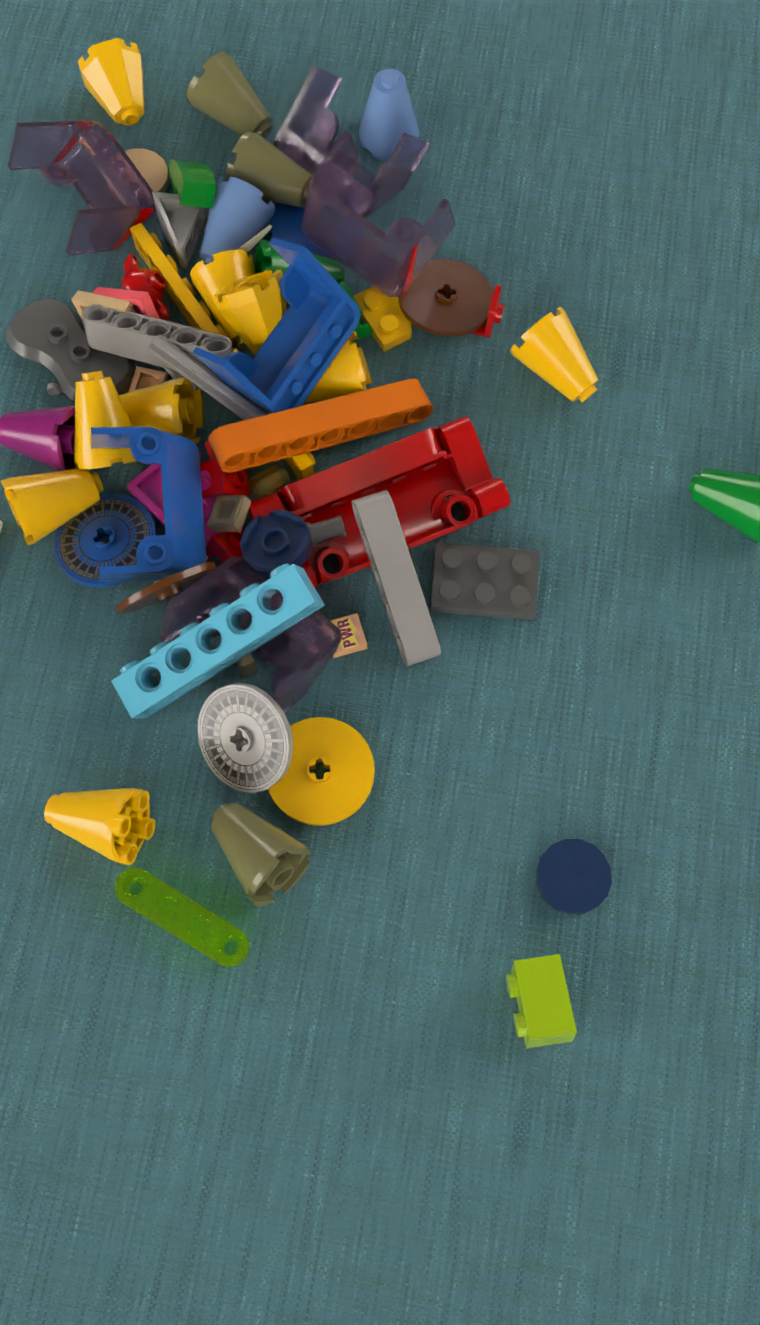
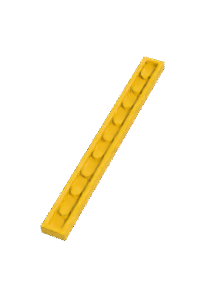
M142 223L131 227L130 230L136 250L151 271L155 269L162 274L166 281L165 291L189 325L193 328L226 336L223 328L219 324L215 326L210 320L211 314L206 304L195 299V292L186 277L180 278L173 258L170 255L165 256L161 251L162 245L154 232L148 233ZM311 452L284 459L298 480L314 475L313 466L316 465V462Z

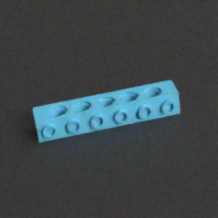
M283 564L270 573L271 578L261 585L255 583L246 587L239 593L240 598L230 605L223 603L209 612L210 617L202 623L194 622L180 630V637L170 643L169 641L162 642L149 651L151 655L141 662L136 660L120 669L121 675L111 680L130 717L132 719H146L325 606L305 570L295 564ZM281 592L283 603L279 609L273 611L270 604L271 598L274 594ZM249 611L252 615V623L248 629L243 630L240 624L241 617ZM216 631H219L222 638L221 644L218 648L213 649L211 637ZM188 650L191 654V662L188 667L184 668L181 663V657ZM158 669L161 674V681L155 687L152 683V675Z

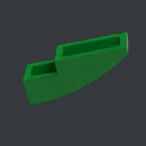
M168 160V170L173 192L178 194L180 205L213 208L216 182L210 167L203 162Z

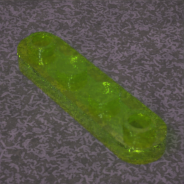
M129 868L117 877L114 886L115 894L119 901L222 966L236 967L247 959L250 952V942L248 937L237 927L143 869ZM136 882H140L142 884L141 893L132 895L130 893L131 886ZM229 941H235L238 944V950L233 955H227L224 950L226 943Z

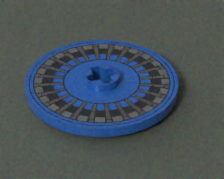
M121 494L99 495L100 500L57 528L54 538L56 560L65 574L79 584L88 587L104 588L126 582H99V567L137 565L136 551L139 543L148 536L157 535L155 522L146 507L139 501ZM107 536L110 542L103 544L101 538Z

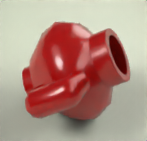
M130 253L124 260L125 274L121 281L122 289L148 292L159 318L168 320L170 316L165 303H163L164 287H166L164 277L155 269L151 271L139 268L136 256Z

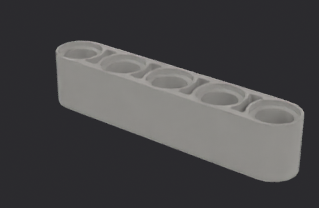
M101 304L89 306L82 312L87 341L91 348L170 370L174 369L148 350L151 340L158 334L168 339L210 371L212 370L192 353L196 347L224 359L233 352L231 340L224 335L130 311L124 313L111 308L104 309Z
M384 490L352 500L354 516L405 666L408 667L440 656L439 641L389 492Z

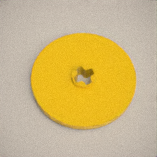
M315 717L304 719L291 725L293 738L292 760L285 776L277 784L268 788L273 801L287 816L307 825L325 826L349 818L365 803L374 782V759L367 742L353 727L333 718ZM319 762L323 763L325 769H330V772L324 773V779L320 780L316 778L315 773H310V770L316 769V763Z

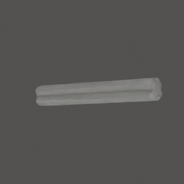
M158 334L151 340L148 347L149 352L243 420L268 414L262 407L225 383L219 376L162 335Z

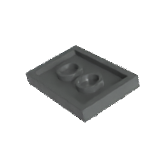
M436 543L430 612L535 620L539 551Z

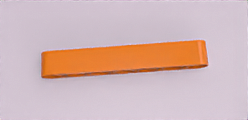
M413 378L227 424L215 429L209 435L208 442L221 469L224 472L231 473L416 424L428 418L432 414L434 407L418 379Z

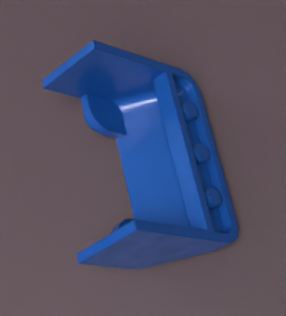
M273 237L269 244L290 265L280 281L281 295L290 304L282 319L275 326L253 359L239 351L230 353L225 359L198 347L192 352L225 383L269 413L303 405L357 327L360 319L358 305L306 247Z
M91 427V449L130 448L132 456L140 463L161 464L165 535L148 536L139 543L136 551L137 565L99 567V582L160 580L206 563L200 455L196 444L188 438L153 427Z

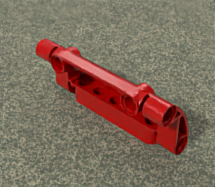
M463 416L281 487L279 491L251 501L248 511L252 520L259 515L261 518L265 515H270L269 512L274 510L291 511L301 517L305 524L308 521L310 524H314L338 515L341 516L346 537L317 544L316 549L312 547L308 559L301 566L313 586L316 587L371 565L354 516L352 500L387 490L392 498L408 550L505 509L511 505V501L504 482L500 478L492 477L472 422L467 416ZM455 502L460 503L464 510L462 518L458 521L451 515V507ZM330 553L336 555L339 560V566L333 573L326 572L322 564L325 556Z

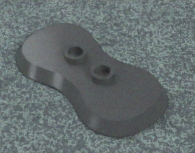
M41 299L29 304L15 315L6 329V339L11 349L20 356L47 367L56 376L63 392L74 402L76 382L82 380V373L102 371L103 377H111L118 395L124 394L130 388L136 369L133 361L126 357L91 348L88 345L85 328L78 315L71 308L57 300Z

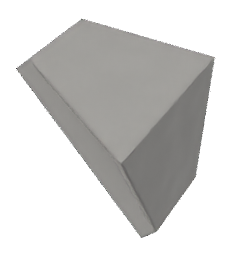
M152 192L162 234L179 266L186 269L208 219L207 208L180 205L178 194Z

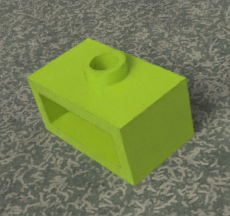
M560 954L515 960L512 965L511 974H506L509 997L516 998L519 1013H514L517 1037H524L526 1049L572 1042L577 1034Z

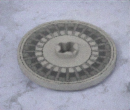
M233 683L223 686L206 699L200 710L197 730L202 754L213 773L231 788L247 793L261 792L277 784L287 773L293 755L291 728L279 704L262 689L246 683Z

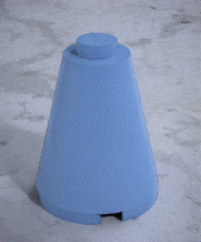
M384 69L376 74L358 131L361 147L363 149L365 147L372 153L373 158L381 161L403 159L408 151L412 148L414 150L417 147L419 141V127L406 79L396 69Z
M223 176L218 178L213 208L209 210L200 251V258L204 261V265L214 261L213 254L239 249L261 232L275 213V206L271 200L267 205L261 199L264 193L258 188L235 177H230L228 182L223 181Z

